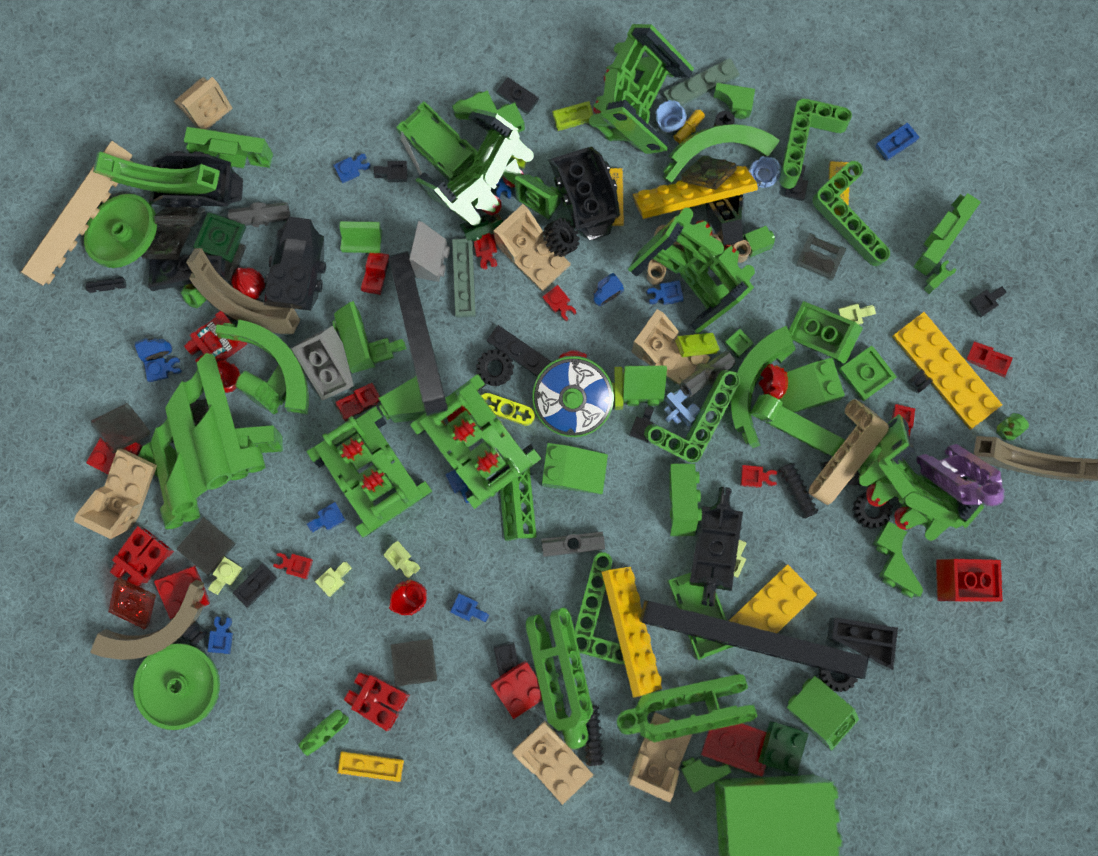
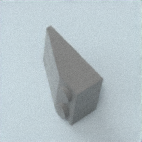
M418 221L409 259L416 278L439 282L440 276L444 277L446 265H443L444 258L449 256L450 247L447 246L444 237L423 222Z
M333 326L304 339L291 348L322 401L354 386L343 343Z

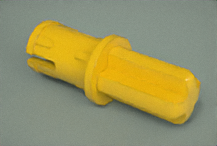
M700 109L695 110L673 136V139L680 144L691 133H695V128L704 119L705 114Z

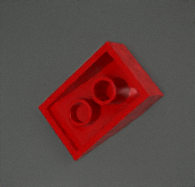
M936 559L937 601L1003 602L1001 560Z

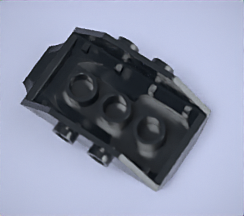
M592 146L548 159L553 170L555 185L562 193L563 205L568 207L576 230L581 231L589 240L609 235L614 221L620 216L617 184L615 179H612L610 176L608 162L604 161L603 156Z
M174 151L173 153H165L153 160L152 167L187 169L202 164L220 171L217 187L212 192L193 195L150 191L149 204L174 208L187 206L191 208H201V206L228 207L229 204L242 200L243 178L232 169L231 162L203 152L185 153Z
M288 217L282 228L277 230L273 256L269 257L270 271L265 278L266 293L263 305L312 310L318 299L319 292H322L323 289L321 276L326 272L324 236L318 233L312 220Z

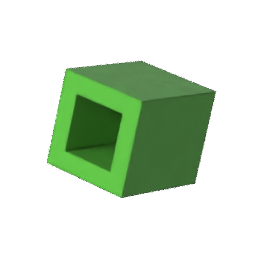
M767 226L744 235L743 240L748 241L751 247L749 256L753 257L772 249L775 243V236L771 230H768Z

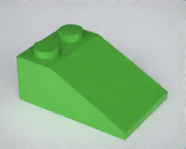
M528 174L515 177L516 200L545 218L550 219L562 202L561 192L553 186L545 185L544 181L536 176L532 177Z
M803 301L789 332L793 341L845 364L863 328L854 321Z
M833 358L817 361L788 371V388L785 395L779 400L783 402L782 407L794 413L841 400L845 394Z
M625 366L623 373V403H627V406H639V403L658 406L659 403L663 402L667 366Z
M548 443L542 486L603 495L608 454Z

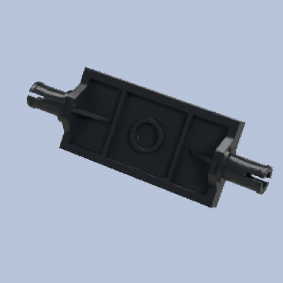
M724 487L719 488L717 503L714 506H702V520L699 521L690 577V585L704 587L701 604L707 606L709 598L710 607L715 605L716 589L732 591L743 512L735 511L729 505L732 490L726 487L725 495Z

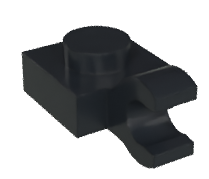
M387 161V166H374V178L387 177L388 182H408L407 161Z
M802 165L801 174L796 186L790 189L786 188L784 197L804 201L808 181L802 179L806 165Z
M1003 286L991 294L986 289L971 299L969 303L981 318L999 306L996 300L1007 292Z
M647 405L643 417L639 418L636 416L629 434L630 437L646 443L649 442L645 438L644 431L650 424H655L650 422L655 407Z

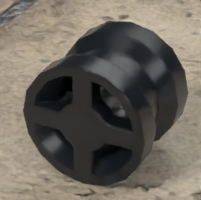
M721 111L716 115L714 126L734 124L735 118L731 112Z
M921 369L907 383L913 385L916 393L919 394L933 379L927 377L925 371Z
M196 621L181 637L187 639L190 645L194 647L208 632L202 630L200 624Z

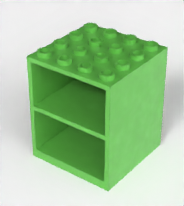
M815 774L721 778L714 782L719 856H839V847L842 845L840 832H837V823L840 822L839 810L835 809L838 791L832 781Z

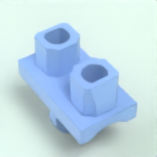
M681 389L673 394L670 392L666 396L665 401L669 406L664 411L669 416L665 420L668 423L673 419L677 425L683 420L689 427L694 422L700 409L694 403L687 409L681 404L687 399V396H685Z

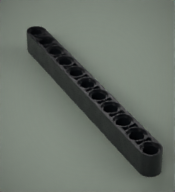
M408 251L388 256L426 415L431 416L448 411Z
M645 600L643 603L639 622L858 679H865L869 657L652 601Z

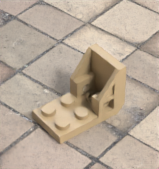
M202 77L174 101L198 129L208 130L232 109L218 82L213 77L209 80Z
M524 204L494 230L495 242L498 248L542 292L571 265L564 256H555L554 252L551 253L549 251L550 247L545 245L547 241L543 240V230Z
M657 309L635 339L632 352L650 366H667L666 377L679 385L684 379L694 373L698 364H707L710 357L707 355L681 357L675 342L679 331L667 316Z
M122 448L118 449L105 486L94 491L76 514L74 522L109 539L131 529L140 515L157 465Z
M654 713L650 724L654 726L668 723L671 719ZM692 734L654 743L644 737L629 773L628 783L667 802H671L679 775L678 768Z
M546 721L540 724L512 752L533 774H536L562 805L594 775Z

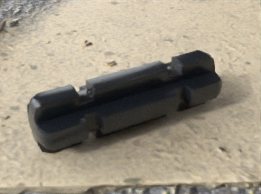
M116 277L115 280L109 278L96 280V282L87 281L85 284L86 291L94 293L97 290L101 292L115 290V288L123 289L126 287V280L123 277Z

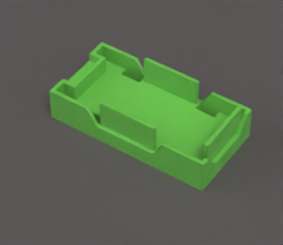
M425 101L417 107V110L396 127L398 133L401 135L402 131L408 143L449 181L472 165L473 159L478 152L465 139H461L459 134L439 117ZM462 143L466 147V149H464L459 144Z
M187 127L184 143H187L186 149L189 153L199 151L214 157L219 154V158L231 162L232 167L243 169L248 157L251 165L270 168L273 153L264 138Z
M969 193L965 196L960 194L951 204L954 210L947 212L942 221L936 225L923 245L928 247L926 252H923L913 268L927 276L939 263L981 201Z
M274 425L235 428L240 449L258 446L261 448L262 453L283 451L282 435Z
M691 572L667 581L677 608L727 620L717 593L714 606H709V598L707 606L701 604L704 587L690 585ZM677 594H679L682 604H679ZM688 635L697 660L733 647L695 637L697 641L695 644L693 638Z

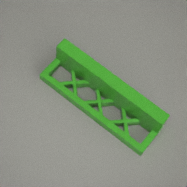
M504 458L503 460L506 462V464L503 467H501L498 470V472L508 465L507 461ZM529 468L520 477L515 478L500 490L505 541L537 538ZM520 482L525 487L524 493L519 490ZM522 502L527 507L526 513L521 510ZM524 523L529 527V534H524Z

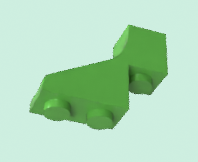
M488 90L477 92L473 97L459 100L452 105L453 113L457 119L470 120L468 117L473 109L476 108L498 114L516 127L518 133L525 130L524 120L516 104H505L497 110Z
M888 521L882 526L873 542L878 552L886 556L890 554L879 577L883 578L882 582L892 588L894 586L900 588L901 594L908 598L920 597L923 588L902 554V543L907 531Z

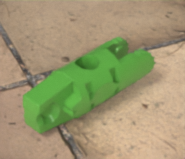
M339 709L333 711V713L308 733L298 744L299 748L305 755H310L337 734L349 722V717L342 714Z

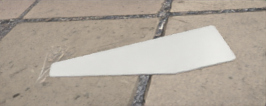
M401 131V141L421 175V170L411 147Z

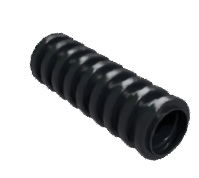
M791 462L779 468L778 472L782 473L781 478L785 479L784 484L788 485L787 490L791 491L790 496L793 495V501H796V507L800 509L799 513L803 514L801 516L802 519H806L817 514L819 509L815 508L816 503L812 502L813 498L809 496V491L807 492L806 490L807 486L803 485L804 480L800 479L801 474L797 473L798 469H795V463Z
M592 705L593 713L586 723L588 740L584 750L587 752V755H585V758L588 760L586 765L599 766L605 763L602 760L604 754L601 753V750H603L601 746L603 741L600 740L602 733L599 732L601 730V726H599L601 720L598 719V716H600V713L597 711L599 706Z

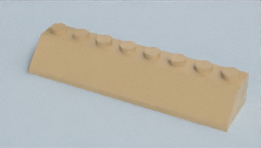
M113 141L108 144L103 152L133 162L130 160L133 155ZM94 166L20 272L41 286L45 283L50 284L55 277V274L52 272L56 266L61 268L67 259L63 257L67 250L72 252L78 243L75 241L78 234L83 235L89 227L86 224L89 218L94 219L100 211L97 208L100 202L105 203L111 195L108 192L111 186L116 187L118 185L117 182L110 181L111 178L94 173Z

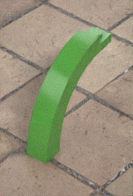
M727 124L709 127L692 134L674 148L668 155L673 160V163H669L664 168L663 172L665 174L662 178L672 183L693 156L716 144L739 143L754 149L762 156L768 157L780 140L764 130L746 125Z
M103 152L97 153L93 170L94 173L111 178L110 181L154 192L181 195L203 194L216 190L220 172L202 164L187 169L151 167L126 161Z
M238 320L237 327L230 323L216 325L215 333L219 338L247 342L271 355L281 367L285 378L286 410L288 412L308 414L309 392L307 381L297 358L285 342L271 331L243 320Z
M787 326L772 332L762 339L749 352L737 372L740 377V383L731 399L732 418L735 429L738 432L745 430L742 433L743 439L752 448L761 446L753 425L752 415L750 414L752 395L756 383L767 365L780 356L796 349Z

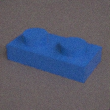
M907 122L878 142L875 147L884 159L888 161L915 143L920 137Z

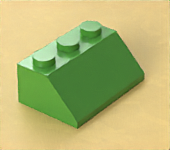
M351 301L334 313L335 320L332 323L335 331H339L349 369L353 374L373 368L375 364L360 311L354 301Z

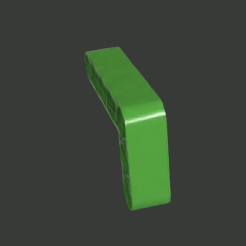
M800 99L797 102L791 119L779 182L784 188H793L799 179L810 127L834 133H843L846 131L852 118V113L848 108L810 99Z
M850 161L813 196L812 202L815 208L869 264L879 266L890 257L889 248L840 198V195L863 172V167L858 161ZM848 169L852 170L855 176L850 175ZM834 182H838L841 188L835 187ZM820 195L826 196L827 201H823ZM834 209L839 210L841 216L836 215ZM847 224H852L854 226V230L849 229ZM861 237L868 241V245L862 242ZM875 252L880 253L881 259L875 256Z
M279 365L267 383L248 371H244L237 380L236 387L256 405L272 414L278 412L277 408L286 399L285 378Z
M723 370L718 374L685 439L656 424H650L646 427L644 431L645 438L652 444L688 462L694 463L699 461L740 383L739 375L730 370ZM730 374L732 382L726 385L724 379ZM718 393H722V401L716 403L715 396ZM712 411L714 414L712 420L706 421L705 416L707 412ZM658 429L660 433L658 438L651 439V432ZM703 429L704 436L701 439H697L696 432ZM676 438L677 445L674 448H669V441ZM694 447V455L687 457V450Z
M768 394L759 395L750 412L752 416L832 457L845 442V439L782 407V401Z
M598 553L593 560L574 631L576 639L583 637L587 641L586 648L579 649V653L617 664H625L624 660L619 661L615 656L616 651L621 648L620 644L593 637L606 588L602 572L611 570L612 559L609 554ZM598 558H606L608 566L600 568L597 565ZM594 577L602 579L603 586L601 588H594L592 586L591 580ZM589 597L596 598L598 602L596 608L591 609L587 607L586 600ZM584 617L590 618L592 620L591 628H582L580 624L581 619ZM598 643L606 645L607 652L604 655L596 653L595 647Z

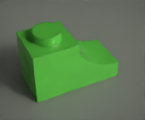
M717 83L713 98L725 102L736 118L745 119L750 117L755 89Z
M694 757L683 761L682 764L684 766L680 768L693 793L731 773L730 768L725 763L709 766L703 764L699 758L694 759Z

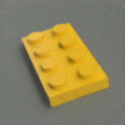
M787 564L728 621L778 633L817 594Z

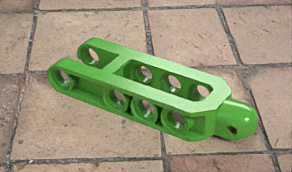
M559 608L553 610L550 614L556 647L552 648L549 632H547L544 620L540 614L527 618L526 630L547 721L558 731L562 730L564 741L569 748L578 749L583 747L588 740L586 723L593 713V708L570 613L566 608ZM556 655L559 656L572 713L570 717L565 712L562 699L564 696L561 694L557 678L559 674L556 673L553 656Z
M738 674L645 694L641 697L635 708L624 710L619 714L617 728L625 735L640 733L641 736L654 743L749 722L758 715L754 704L741 707L736 705L722 709L719 708L717 698L737 694L748 688L745 676ZM705 701L709 713L700 716L691 715L690 718L677 721L672 719L668 723L654 726L648 723L647 720L650 712Z

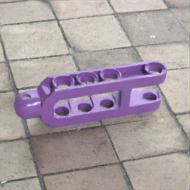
M957 444L947 447L945 453L949 457L942 460H937L927 454L916 457L917 464L921 466V474L962 504L979 505L983 503L988 506H996L1004 500V488L1002 487L1000 477L1001 472ZM967 476L973 481H965L961 477Z

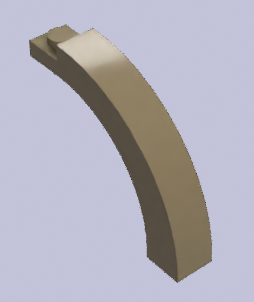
M202 248L194 249L187 260V264L193 272L189 279L211 304L237 321L243 320L257 324L272 333L294 334L300 322V318L294 309L263 305V302L242 294L229 285L216 272Z
M976 436L974 455L988 464L1051 479L1083 482V480L1098 481V459L1044 454L1010 445L997 437Z
M196 580L190 584L178 613L164 628L150 634L134 636L123 635L105 629L97 634L90 653L105 658L124 660L142 658L163 650L178 640L201 614L204 605L198 602H200L204 595V590H202L204 583Z

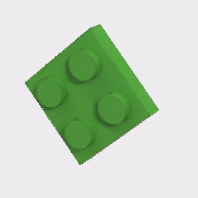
M873 346L867 348L839 369L862 401L868 399L897 377Z

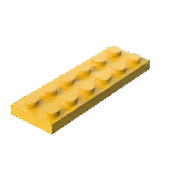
M736 166L731 170L717 171L714 174L697 176L695 179L687 181L680 180L675 184L661 185L651 190H641L633 194V200L642 218L645 219L686 207L689 208L757 191L758 185L746 166Z
M925 312L892 336L919 370L923 369L925 375L933 379L931 384L969 430L1003 405Z
M631 567L603 571L602 575L633 697L661 690V677L658 674L656 657L652 651L651 638L646 624L639 622L642 608L640 595L635 584V575Z

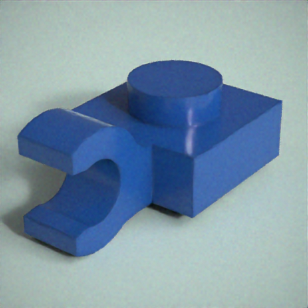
M453 470L445 474L454 493L461 491L466 504L469 503L465 494L469 490L468 486L458 473Z
M336 502L318 511L317 513L320 518L307 523V526L312 533L323 526L330 530L344 522L345 518Z
M460 593L450 611L469 622L472 616L484 622L489 617V614L476 609L478 602Z

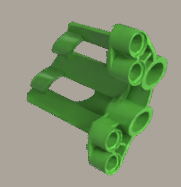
M206 353L197 362L198 368L195 375L189 381H182L165 407L166 421L155 429L151 440L164 501L160 508V513L165 529H174L182 526L183 522H190L200 518L197 497L205 491L217 489L225 485L229 480H240L247 477L248 473L259 472L266 468L260 447L240 449L215 355ZM204 391L209 409L202 420L195 426L190 404L194 403ZM173 440L178 457L170 474L164 449Z

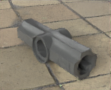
M258 202L251 204L250 207L231 209L228 212V219L245 226L252 225L253 227H259V225L264 224L268 226L272 222L287 221L288 217H290V209L287 202L269 205Z
M725 351L707 364H698L694 373L679 384L681 391L690 398L708 384L712 386L721 371L730 370L736 364L735 358Z
M603 531L541 539L543 557L605 550ZM571 539H576L579 542V547L575 550L567 546L568 541Z

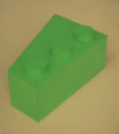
M670 464V536H695L698 521L702 520V510L698 508L697 503L701 500V492L697 490L696 484H699L700 475L699 471H696L695 464Z

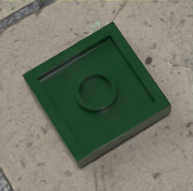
M208 212L193 248H202L205 254L222 256L225 261L232 263L246 226Z
M498 213L495 215L485 214L480 216L481 221L477 226L471 225L468 221L459 224L467 241H477L482 238V235L487 233L494 234V230L503 223L502 218Z
M769 721L758 762L797 775L809 733Z

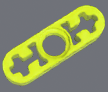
M491 393L481 395L484 400L491 398V402L497 404V401H501L498 404L497 412L494 411L495 406L489 405L498 417L524 426L532 424L535 419L533 409ZM505 404H509L513 408L509 415H504L501 412V408ZM516 407L519 408V413L524 414L528 411L531 418H527L526 421H523L520 415H516V418H513L516 413Z

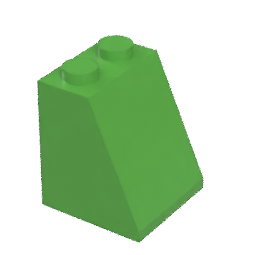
M417 376L379 398L382 403L379 405V408L386 419L389 420L391 418L394 423L414 421L426 413Z
M816 676L808 679L803 684L802 691L798 695H793L788 701L789 705L787 708L789 712L831 751L859 720L855 709Z

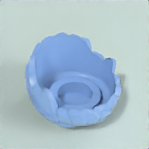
M668 100L660 104L658 109H656V122L662 131L673 132L685 124L687 116L685 109L679 102Z
M761 156L759 160H755L751 164L749 172L759 187L767 188L778 181L781 174V165L776 158Z

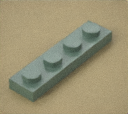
M731 58L664 91L663 96L666 101L674 100L682 106L715 89L717 83L725 84L739 77L740 73Z
M452 239L456 318L476 317L473 241Z

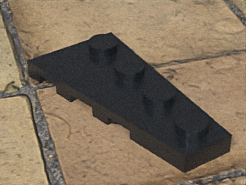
M150 253L148 288L151 291L193 284L189 279L193 272L187 264L190 255L173 256L172 254H165L164 256H158L157 254ZM207 256L216 272L224 278L225 259L222 256Z

